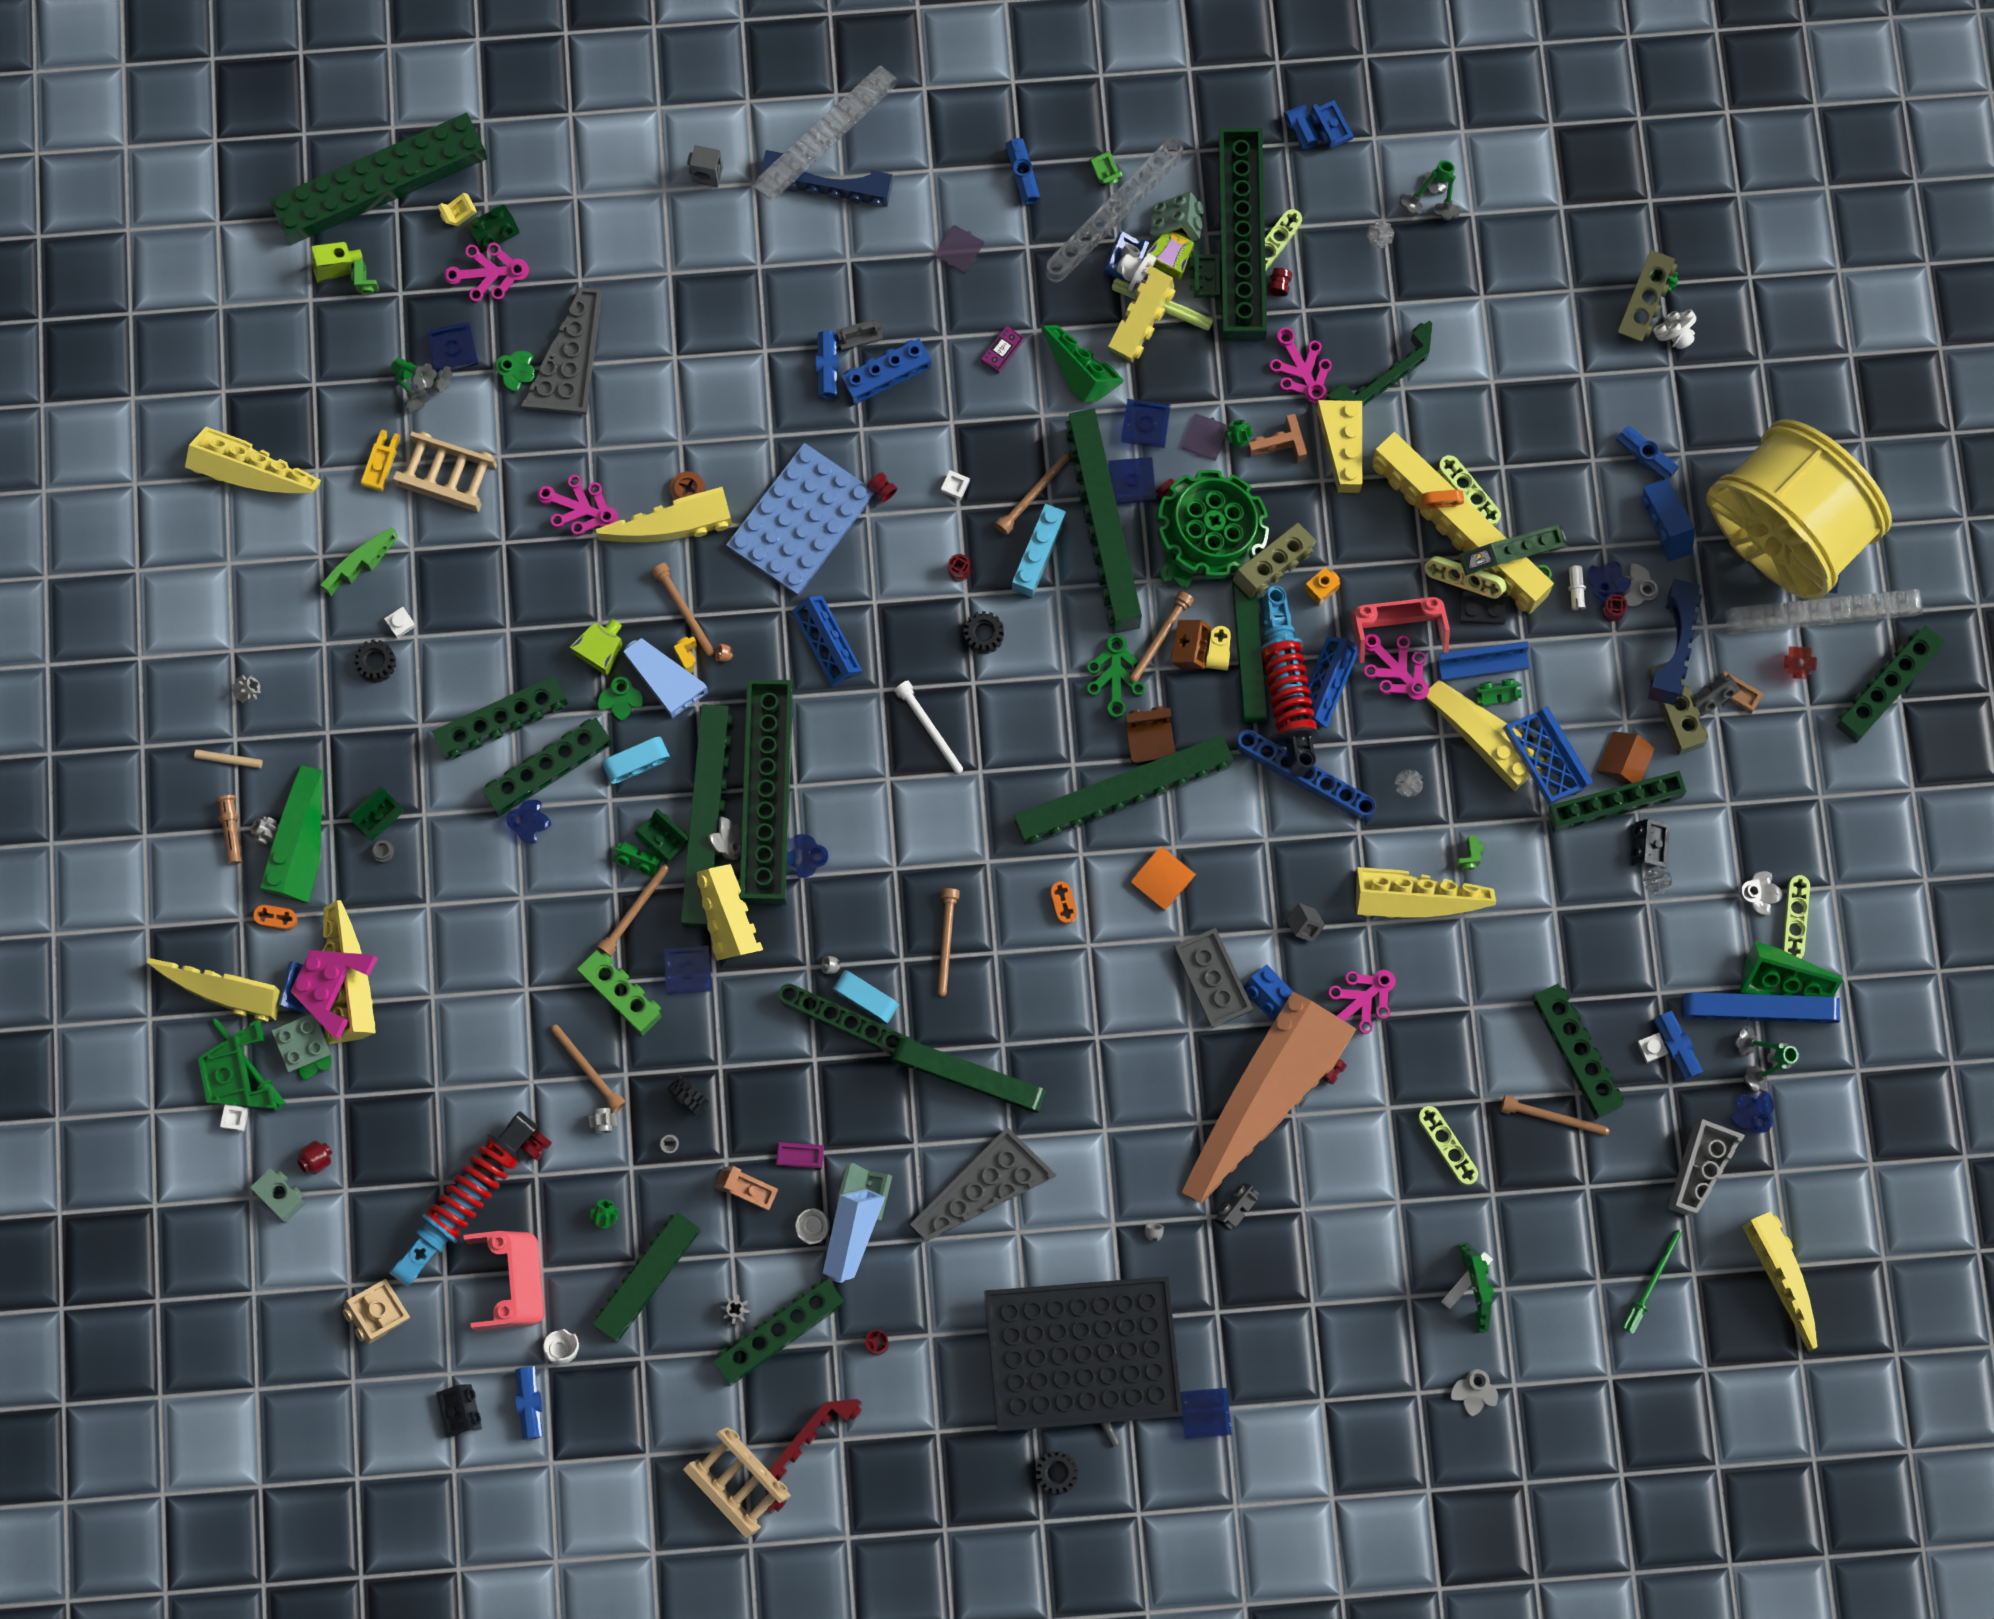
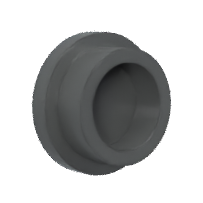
M387 840L377 841L371 850L373 858L381 863L390 861L395 852L393 845Z

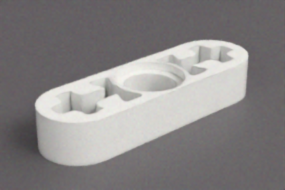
M1482 1253V1261L1486 1260L1487 1265H1489L1493 1259L1487 1253ZM1468 1271L1441 1301L1447 1308L1451 1309L1471 1286Z

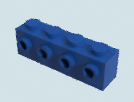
M920 338L916 340L911 339L896 350L890 349L877 359L867 360L863 366L857 369H848L841 376L842 384L853 405H856L932 368V362Z

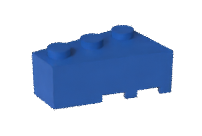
M1668 478L1644 486L1643 496L1640 497L1641 503L1649 514L1667 561L1670 562L1693 554L1695 527Z

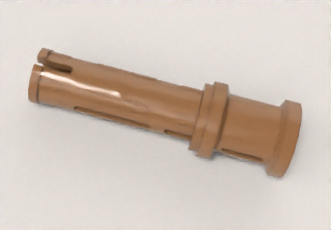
M224 795L216 798L220 811L218 821L223 824L227 864L229 865L242 863L236 825L239 815L236 814L235 795Z

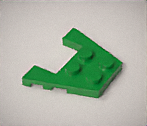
M253 1021L248 1027L238 1031L233 1037L224 1043L221 1042L198 1058L207 1103L278 1108L273 1087L251 1092L243 1053V1046L264 1041L261 1021Z
M1468 1242L1459 1244L1463 1265L1467 1264L1477 1306L1475 1317L1479 1333L1489 1331L1491 1297H1494L1492 1284L1487 1282L1486 1274H1489L1486 1260L1482 1261L1481 1255Z

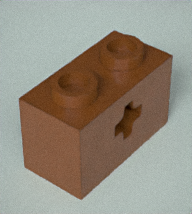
M1178 620L1177 628L1174 632L1175 640L1171 651V663L1180 669H1205L1212 627L1202 620Z

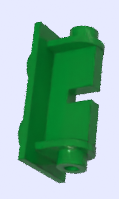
M1514 678L1503 679L1501 684H1493V682L1479 683V687H1474V690L1480 693V695H1476V702L1482 706L1498 703L1497 695H1501L1502 703L1518 701V698H1522L1521 689H1517V687L1522 686V684L1515 681Z
M619 842L618 846L614 848L613 862L618 863L622 867L636 870L643 875L651 877L655 875L656 867H659L661 859L656 854L643 850L639 856L637 855L639 852L638 847L626 842L623 844Z

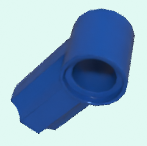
M1305 104L1284 112L1285 122L1290 130L1293 129L1302 149L1312 148L1319 143V138L1311 123L1309 110Z

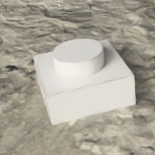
M949 470L941 487V492L961 500L970 482V478Z
M404 607L384 618L397 639L416 627Z
M1660 1033L1637 1042L1646 1063L1668 1055Z
M225 1104L220 1127L244 1132L249 1109Z

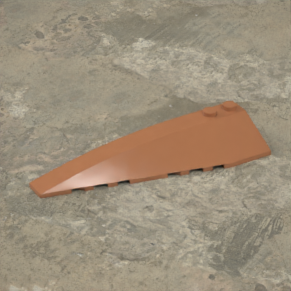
M1292 992L1224 1107L1191 1171L1182 1194L1202 1204L1222 1183L1224 1177L1229 1172L1232 1173L1237 1168V1164L1254 1150L1253 1148L1260 1140L1263 1141L1280 1124L1295 1104L1298 1105L1303 1100L1302 1097L1311 1088L1314 1089L1325 1073L1328 1074L1334 1068L1355 1033L1356 1028L1313 1001Z

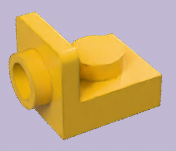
M685 637L676 643L677 645L674 646V650L682 667L689 673L695 671L694 664L696 660L689 650L697 645L694 637Z

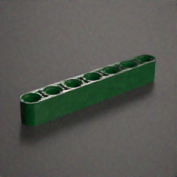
M1233 576L1232 589L1244 724L1266 723L1267 711L1257 594L1250 599L1233 581Z
M785 984L779 989V999L784 1007L893 1056L895 1047L890 1048L886 1045L887 1040L890 1038H896L897 1040L905 1038L919 1043L908 1036L793 984ZM787 991H792L796 994L795 998L790 1001L785 1000L783 995ZM811 1000L816 1003L815 1008L812 1010L804 1008V1004L807 1001ZM834 1010L837 1015L834 1019L829 1020L824 1017L825 1012ZM854 1019L857 1021V1026L853 1029H848L845 1027L846 1021ZM872 1028L878 1031V1035L875 1038H868L865 1035L866 1031Z
M905 1038L898 1039L891 1059L903 1066L1034 1113L1040 1112L1046 1090Z

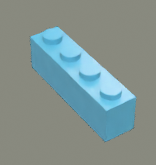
M1048 504L1044 505L1012 581L1013 591L1033 598L1065 522L1066 511Z

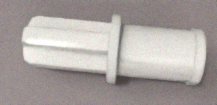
M1575 565L1569 568L1570 587H1568V591H1571V609L1579 610L1581 608V610L1586 609L1584 599L1586 586L1583 585L1582 567Z

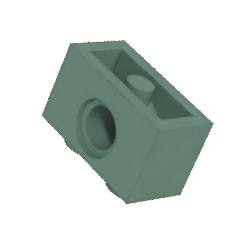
M270 1168L250 1188L286 1223L306 1204L301 1199L304 1194L296 1186L291 1188L286 1183L288 1178L280 1170L275 1172ZM280 1188H284V1197L275 1199V1192Z

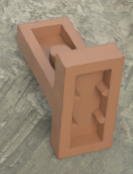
M1296 415L1286 416L1285 425L1288 433L1281 431L1273 434L1272 437H1257L1249 442L1248 453L1250 458L1292 447L1296 462L1306 461L1307 452Z
M735 1166L723 1167L714 1186V1189L718 1191L728 1192L765 1210H770L778 1191L777 1188L742 1173L741 1169Z

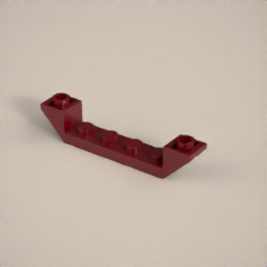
M851 1399L824 1402L768 1471L777 1481H780L787 1473L786 1466L790 1462L795 1463L803 1452L800 1449L805 1443L810 1445L818 1434L815 1431L819 1426L822 1425L824 1427L833 1416L830 1413L832 1411L846 1422L850 1418L854 1421L862 1411L860 1408L862 1405L861 1401ZM765 1488V1495L767 1496L769 1491ZM775 1500L767 1510L770 1513H773L774 1510L779 1512L787 1501L779 1503Z

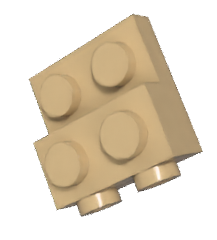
M387 1279L346 1300L343 1306L345 1308L343 1310L344 1317L348 1322L353 1321L357 1327L355 1329L357 1338L361 1342L365 1340L367 1345L385 1336L390 1330L410 1319L409 1314Z

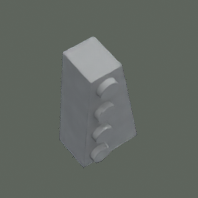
M1704 1119L1695 1122L1668 1209L1686 1216L1697 1214L1745 1135Z

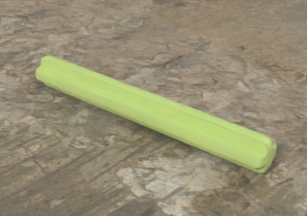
M1119 278L1114 280L1112 290L1137 300L1136 295L1127 291L1130 283ZM1167 301L1163 307L1165 313L1202 329L1209 330L1213 324L1212 318L1173 301Z

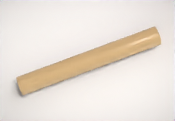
M195 750L194 754L196 759L260 769L263 764V760L203 750Z

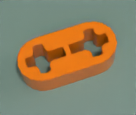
M1462 490L1432 491L1421 495L1422 507L1427 509L1455 507L1464 504Z
M1056 882L1051 888V898L1057 919L1064 925L1072 924L1076 920L1077 909L1071 888L1066 882ZM1059 887L1062 890H1067L1064 893L1065 901H1061L1059 894L1055 895ZM1064 905L1067 906L1069 912H1073L1070 914L1069 919L1060 915L1063 913Z
M260 905L254 911V919L262 927L287 931L294 929L298 923L296 914L288 908ZM267 911L273 918H265V921H262L259 915ZM287 914H289L292 921H288L287 925L278 919V917L286 918Z

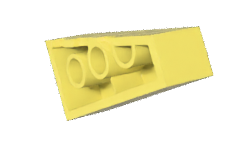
M1150 265L1146 271L1149 274L1147 281L1140 283L1136 294L1137 300H1133L1129 304L1125 314L1127 317L1126 321L1121 320L1108 345L1109 351L1130 362L1141 356L1144 349L1142 344L1145 339L1149 340L1155 329L1153 328L1155 321L1161 320L1165 309H1163L1167 301L1170 302L1176 292L1174 290L1173 277Z
M1318 400L1316 411L1326 442V449L1330 458L1338 493H1360L1362 487V401Z
M731 864L696 872L716 961L763 950L761 943H756L753 935L756 933L754 924H749L746 903L739 898L741 890Z

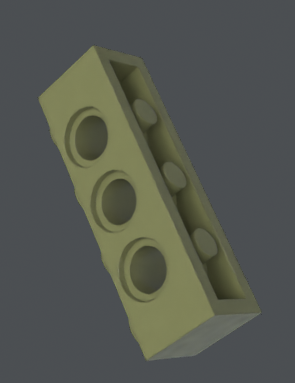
M1650 250L1618 333L1643 341L1644 338H1649L1653 326L1649 325L1652 317L1657 318L1661 308L1660 305H1657L1660 296L1665 298L1669 288L1666 281L1668 276L1673 277L1677 268V264L1674 263L1675 258ZM1655 269L1663 273V278L1660 282H1653L1650 278L1651 272ZM1646 290H1651L1655 294V298L1651 303H1646L1642 299V294ZM1639 310L1644 311L1647 316L1646 321L1641 324L1634 320V314Z
M1297 523L1239 568L1233 581L1250 599L1257 593L1260 596L1269 588L1268 585L1271 582L1277 583L1284 576L1283 573L1285 571L1291 572L1296 568L1299 560L1309 558L1314 552L1312 548L1316 540Z
M1668 662L1650 667L1647 672L1650 683L1655 670H1661ZM1683 679L1681 680V684L1684 685L1681 698L1677 697L1675 703L1682 704L1684 710L1679 711L1674 705L1658 702L1678 755L1704 747L1708 739L1707 730L1704 726H1701L1699 721V710L1697 706H1693L1691 701V690L1688 685L1685 686ZM1682 723H1688L1692 727V731L1684 730Z

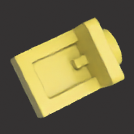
M462 193L448 205L443 203L438 205L442 220L454 226L461 225L477 213L469 195L466 193Z

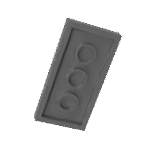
M1216 928L1174 945L1175 951L1211 1029L1253 1011L1250 1000Z

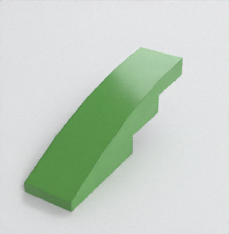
M391 527L353 551L321 584L323 591L332 596L344 579L352 584L364 567L373 571L398 538L395 529Z

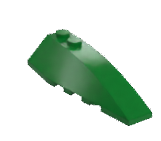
M300 766L276 832L260 887L265 894L309 904L321 862L323 770Z

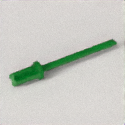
M214 1018L213 1025L225 1041H227L231 1036L222 1024ZM244 1054L246 1068L259 1084L256 1091L269 1087L274 1088L272 1085L273 1081L271 1079L265 1081ZM274 1088L278 1106L274 1111H279L286 1105V1102Z
M1681 1230L1674 1232L1639 1302H1631L1632 1308L1622 1325L1624 1331L1634 1334L1644 1313L1649 1311L1644 1305L1662 1273L1669 1255L1681 1236Z

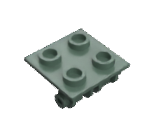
M312 1014L271 1030L288 1072L331 1055L321 1030V1024Z

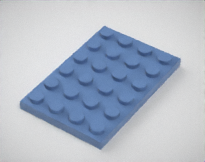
M804 443L726 546L783 587L799 596L876 493L871 492L862 481Z

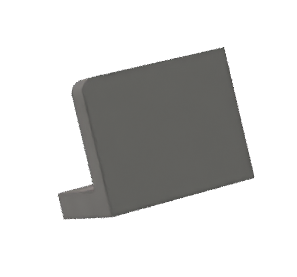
M1301 903L1297 904L1287 918V922L1294 935L1310 942L1316 939L1325 926L1316 909Z

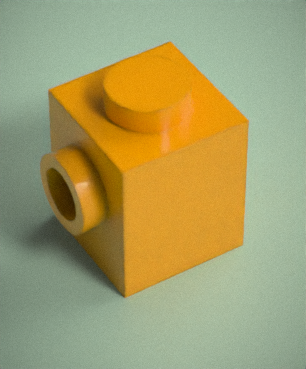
M1325 567L1306 583L1304 591L1320 606L1339 589L1340 578L1333 570L1329 571Z

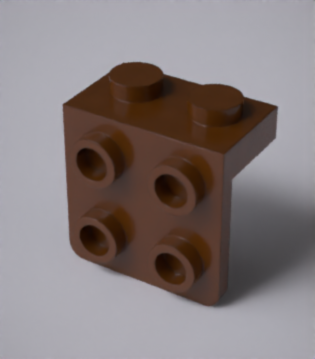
M1157 706L1153 707L1151 711L1143 712L1142 709H1136L1126 714L1125 725L1131 761L1133 763L1155 761L1176 753L1171 728L1172 716L1170 708Z

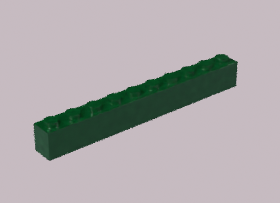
M702 704L681 917L682 927L708 929V921L702 905L703 899L697 883L698 877L696 872L719 867V865H716V857H720L721 853L713 848L708 835L719 833V817L721 813H725V800H722V792L727 791V778H724V771L729 769V756H726V749L731 748V735H728V728L733 726V713H730L729 706Z
M1222 734L1014 815V821L1024 845L1027 843L1034 845L1041 842L1045 836L1051 835V837L1062 834L1066 828L1072 827V829L1084 825V821L1089 819L1093 821L1099 820L1107 812L1113 811L1116 813L1126 808L1125 805L1133 802L1135 805L1147 800L1146 797L1154 794L1156 797L1168 792L1167 789L1174 786L1181 788L1186 786L1190 780L1195 778L1202 780L1208 777L1209 773L1213 771L1223 772L1230 768L1229 765L1232 764L1233 757Z

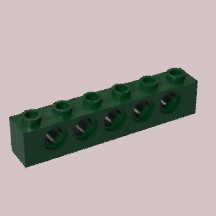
M1926 625L1921 631L1916 628L1908 638L1911 642L1907 646L1902 644L1894 653L1897 656L1893 662L1888 660L1880 669L1883 672L1880 677L1874 676L1866 685L1869 689L1864 694L1860 691L1852 700L1855 705L1850 710L1846 707L1838 716L1840 722L1836 727L1855 743H1858L1946 643ZM1913 647L1919 648L1922 651V655L1915 654ZM1899 663L1905 664L1908 667V671L1900 669ZM1885 679L1892 680L1894 686L1890 687L1886 685ZM1870 695L1878 696L1880 702L1876 703L1872 701ZM1856 711L1864 712L1866 718L1858 717Z
M553 675L441 726L432 732L446 760L449 758L453 760L462 756V752L482 747L486 741H495L502 738L503 734L510 730L512 732L518 731L524 727V724L530 721L537 722L543 719L545 714L563 710L568 702L556 676ZM540 697L548 698L545 704H537V700ZM520 706L527 707V711L525 713H516V710ZM501 715L507 717L503 723L496 722L497 717ZM486 725L485 731L481 733L475 731L476 727ZM459 734L466 735L462 742H456L455 738Z
M597 718L593 720L587 719L580 724L579 729L574 732L569 731L565 733L557 743L546 745L538 755H531L519 767L508 769L499 780L494 779L488 782L482 791L500 817L613 745L612 741ZM587 737L590 739V742L587 745H580L579 740ZM562 750H570L571 754L568 757L563 758L560 756ZM546 761L552 763L549 769H541L542 763ZM530 773L533 775L530 781H522V777L525 774ZM506 786L514 787L512 793H503V789Z
M1680 771L1553 804L1550 805L1547 814L1554 833L1681 799L1687 791Z
M1557 983L1535 994L1531 1000L1593 1116L1597 1120L1620 1109L1624 1105L1622 1102L1624 1097L1619 1088L1615 1089L1612 1083L1613 1077L1609 1069L1603 1067L1600 1061L1602 1056L1599 1050L1593 1048L1589 1041L1591 1040L1589 1031L1585 1027L1582 1028L1577 1009L1575 1007L1572 1008L1568 1002L1570 999L1568 992ZM1552 1006H1560L1563 1009V1014L1556 1015L1552 1011ZM1563 1026H1571L1574 1030V1034H1565L1563 1031ZM1574 1046L1583 1047L1585 1054L1582 1056L1577 1055L1574 1052ZM1585 1066H1592L1596 1074L1594 1076L1586 1074ZM1596 1086L1604 1087L1606 1089V1096L1598 1095L1596 1093Z
M821 1279L811 1286L812 1291L804 1295V1293H801L792 1300L793 1304L787 1309L782 1307L773 1314L774 1318L769 1322L765 1320L754 1327L755 1332L751 1335H742L735 1341L736 1345L730 1350L725 1348L716 1354L717 1359L714 1360V1363L731 1386L845 1305L843 1299L828 1279L826 1281ZM813 1298L822 1299L823 1304L819 1309L810 1307V1301ZM796 1311L804 1314L803 1320L799 1323H794L791 1320V1315ZM776 1325H782L785 1328L784 1334L779 1337L772 1334V1329ZM759 1338L764 1339L766 1342L765 1347L762 1350H755L753 1342ZM739 1352H743L747 1356L746 1361L742 1364L734 1362V1356Z

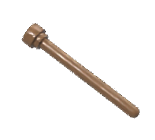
M1064 453L1008 515L1000 517L994 523L995 527L1002 534L1008 535L1013 530L1014 521L1068 463L1071 458L1070 454Z
M666 563L657 565L651 570L655 580L663 583L708 656H713L715 653L713 647L670 579L669 567Z
M1184 591L1178 592L1175 597V607L1130 675L1131 682L1135 683L1139 680L1181 612L1191 607L1194 598Z
M662 865L611 935L604 940L601 939L596 946L600 952H605L609 957L614 954L617 940L668 873L669 867L667 865Z
M943 888L941 892V899H943L945 904L938 981V995L940 997H944L947 994L954 905L959 900L960 890Z
M556 1024L552 1025L551 1032L607 1099V1108H610L611 1113L620 1111L627 1103L624 1098L610 1090L562 1029Z
M1505 1094L1500 1109L1502 1113L1520 1112L1601 1135H1608L1610 1132L1609 1128L1603 1125L1518 1103V1100H1515L1513 1096Z

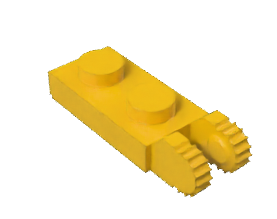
M386 430L380 431L361 480L363 487L381 492L384 490L400 441V434L395 433L390 446H384L387 439Z

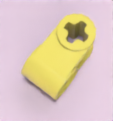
M1217 626L1211 632L1206 668L1228 671L1231 633L1224 626ZM1218 634H1222V642L1218 641Z

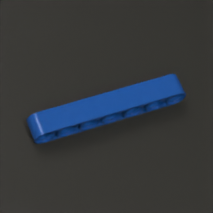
M1244 730L1239 734L1237 749L1241 754L1359 820L1365 821L1373 816L1376 803L1370 796L1315 765L1308 771L1312 775L1310 779L1296 776L1290 771V768H1284L1280 763L1283 760H1288L1286 749L1251 730ZM1248 738L1252 740L1253 745L1244 746L1241 741ZM1268 749L1273 755L1271 757H1264L1261 751ZM1320 783H1329L1331 789L1323 790L1320 787ZM1347 793L1350 795L1351 800L1343 801L1339 795ZM1367 804L1371 811L1362 812L1359 805Z
M1691 992L1683 994V1017L1712 1020L1839 1023L1840 998Z

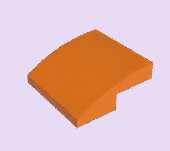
M1161 846L1136 874L1131 883L1161 908L1167 910L1196 874Z

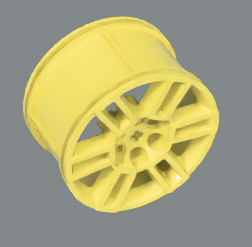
M1789 419L1774 422L1763 434L1761 445L1732 474L1721 476L1710 487L1706 496L1707 505L1710 507L1715 521L1735 551L1746 561H1750L1767 578L1786 589L1788 593L1803 599L1823 598L1836 585L1838 574L1868 544L1878 542L1889 531L1892 524L1890 508L1883 493L1860 463L1844 448L1822 432L1807 424Z

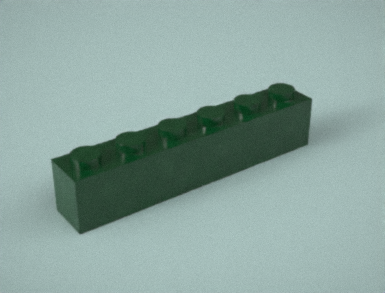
M678 1212L674 1216L671 1214L663 1224L665 1229L661 1234L657 1233L649 1243L651 1245L647 1253L642 1252L635 1262L637 1264L633 1272L629 1270L621 1281L624 1284L618 1291L615 1289L607 1299L609 1304L605 1309L601 1308L593 1318L595 1320L593 1325L616 1343L620 1341L701 1232L699 1227Z

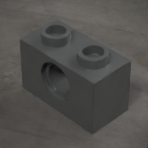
M695 145L693 153H689L687 165H690L689 174H692L693 182L718 187L723 170L720 150Z

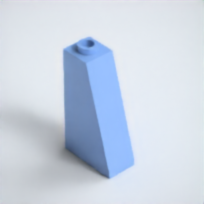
M642 638L638 641L630 642L625 647L624 654L626 659L672 719L708 694L707 686Z
M868 1189L845 1193L839 1196L823 1274L830 1276L831 1280L842 1283L844 1280L855 1277L885 1196Z

